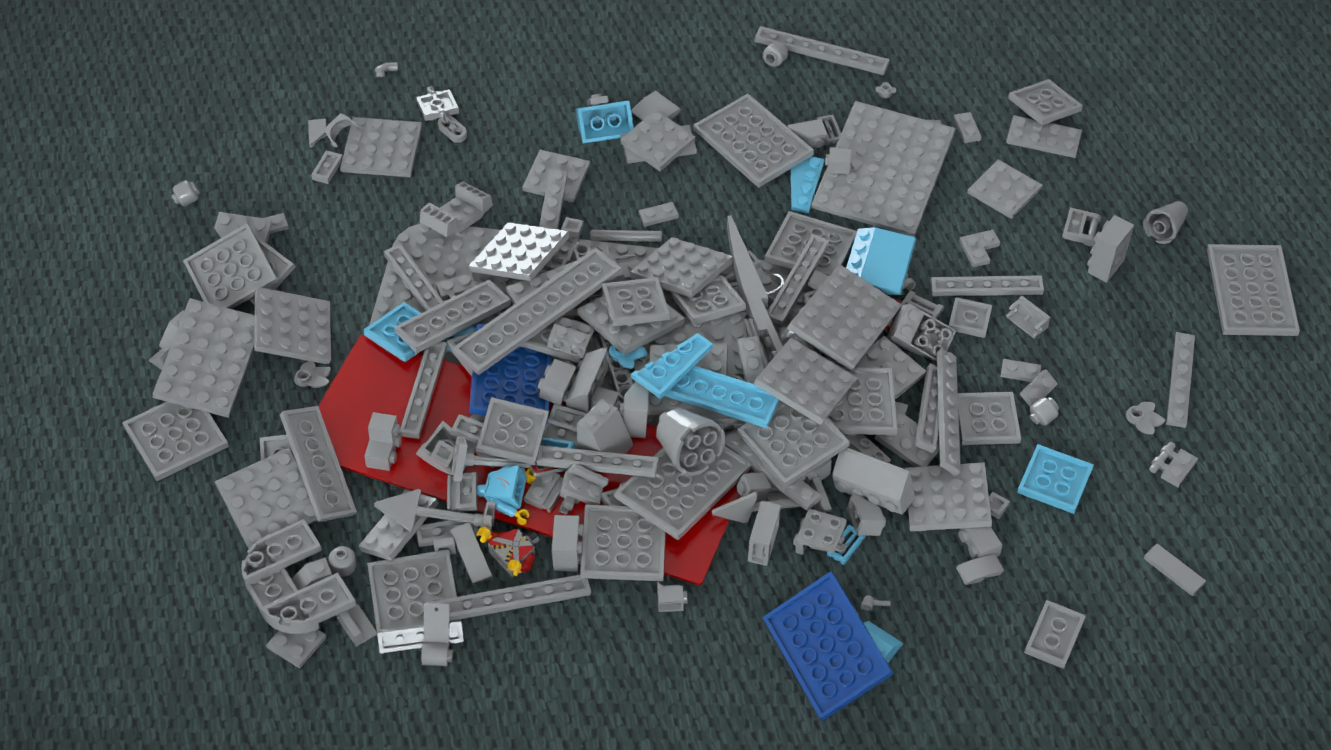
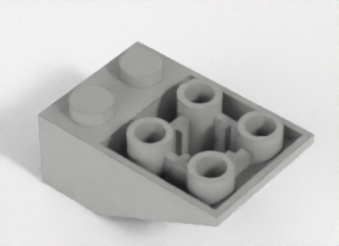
M908 303L900 307L886 338L900 348L937 362V352L941 348L946 351L948 350L956 330Z

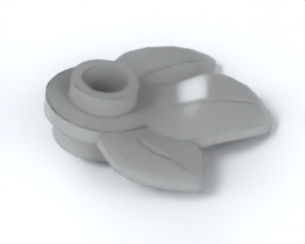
M308 361L296 372L294 377L295 384L300 387H324L329 384L327 377L330 374L331 368L315 367L314 362Z
M1142 402L1138 406H1132L1126 412L1127 420L1135 424L1137 429L1145 434H1154V427L1161 426L1165 422L1163 417L1153 412L1155 403Z

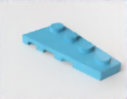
M811 156L790 169L791 210L809 214L825 159Z
M697 333L679 344L677 349L664 353L662 358L655 362H649L640 371L636 370L631 373V378L661 399L713 348V343Z

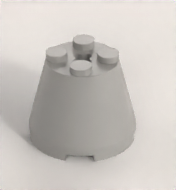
M683 408L673 409L668 413L664 412L661 414L656 437L673 465L680 472L689 476L698 475L709 469L708 465L716 456L720 457L725 445V433L715 421Z

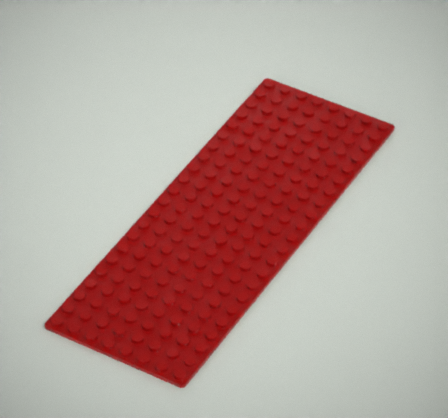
M364 334L360 335L318 406L340 467L410 491L420 489L423 495L447 502V480L450 474L430 465L416 455V453L432 436L442 421L452 428L459 414L468 418L474 415L469 414L472 376L463 365L443 360L420 438L402 436L401 446L396 449L395 464L392 463L390 471L366 467L365 453L370 440L368 426L373 412L396 416L397 424H400L401 428L424 353L419 352L404 362ZM563 399L561 406L566 407V402ZM550 401L548 418L552 411L553 405L555 404ZM646 424L645 438L630 437L633 447L626 454L655 456L663 448L656 437L657 427ZM487 465L467 466L463 474L476 472L478 485H485L488 474L503 467L495 466L491 468ZM566 471L557 472V474L564 478ZM592 471L609 479L608 484L603 487L602 493L618 489L620 483L628 481L633 476ZM527 482L525 483L521 507L517 509V511L525 509L529 512V518L521 516V518L527 520L526 525H520L517 522V517H510L495 509V519L553 537L554 516L565 515L559 512L564 498L561 496L551 512L525 503L524 497L532 484ZM738 482L679 540L665 532L663 574L695 585L703 584L730 519L713 515L712 510L739 499L740 494L736 488ZM478 496V510H474V512L484 514L487 503L485 497ZM580 501L578 504L574 503L572 510H568L566 516H579L580 524H583L584 530L585 505L589 504ZM579 536V541H582V544L583 536Z

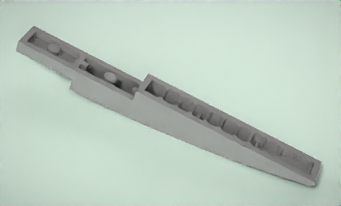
M729 215L727 217L728 240L741 297L746 303L748 317L753 319L761 342L764 341L766 348L770 349L771 359H773L783 346L766 310L768 307V295L734 220Z

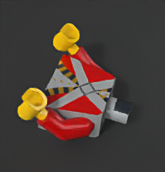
M480 527L476 535L481 536L480 541L482 543L489 541V553L512 577L517 576L518 573L531 570L535 560V547L533 545L539 542V537L534 531L524 536L519 529L494 532L490 531L487 527Z

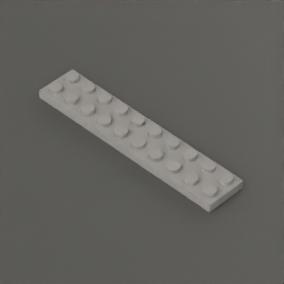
M597 248L593 249L453 348V353L480 375L602 288V283H609L620 275L622 268Z

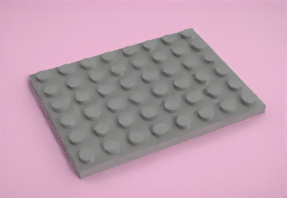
M855 101L835 147L852 149L850 173H828L827 166L811 208L915 237L956 128Z

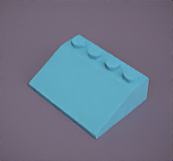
M876 227L858 229L846 268L886 295H901L916 238Z

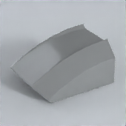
M442 421L432 436L419 448L416 455L435 468L454 475L451 474L453 458L447 468L429 459L439 440L455 448L457 436L451 434L452 428ZM466 440L468 445L467 453L474 454V445Z

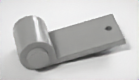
M424 601L422 665L448 666V662L453 661V649H450V602Z

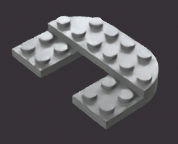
M304 519L255 542L248 549V555L242 561L241 567L246 588L263 618L273 628L291 634H306L319 629L318 623L356 606L355 599L338 573L298 591L285 570V567L322 551L321 545Z

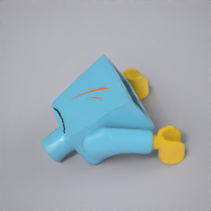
M506 465L500 470L490 472L487 483L485 485H478L477 494L479 497H485L489 502H495L496 510L510 517L515 516L520 525H526L527 520L521 518V516L529 518V512L525 509L517 511V509L521 507L525 483L533 484L536 477L533 476L531 469L525 471L519 465Z

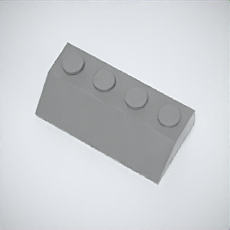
M849 448L839 452L832 474L835 488L838 491L850 495L855 493L891 512L904 514L915 499L910 471Z

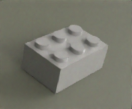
M1116 215L1110 221L1107 220L1105 222L1102 232H1097L1093 240L1095 244L1090 252L1092 256L1087 263L1089 274L1105 282L1109 281L1125 260L1134 224Z

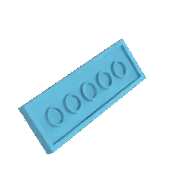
M694 366L664 395L764 428H768L780 402L779 399L752 383Z

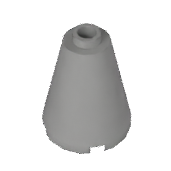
M1176 201L1150 211L1143 220V228L1146 235L1158 239L1156 240L1157 243L1166 244L1171 242L1179 232L1188 214V208L1183 202Z

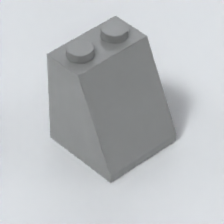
M601 399L577 423V443L580 450L626 454L633 447V442L618 408L604 399Z

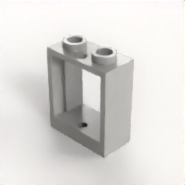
M761 501L749 540L748 562L768 566L779 528L781 505L774 502Z

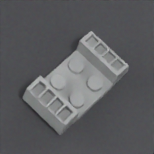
M461 182L455 185L456 197L439 208L431 203L424 206L420 212L419 223L445 235V237L454 233L459 234L481 219L484 213L493 206L491 195L478 190L466 182Z

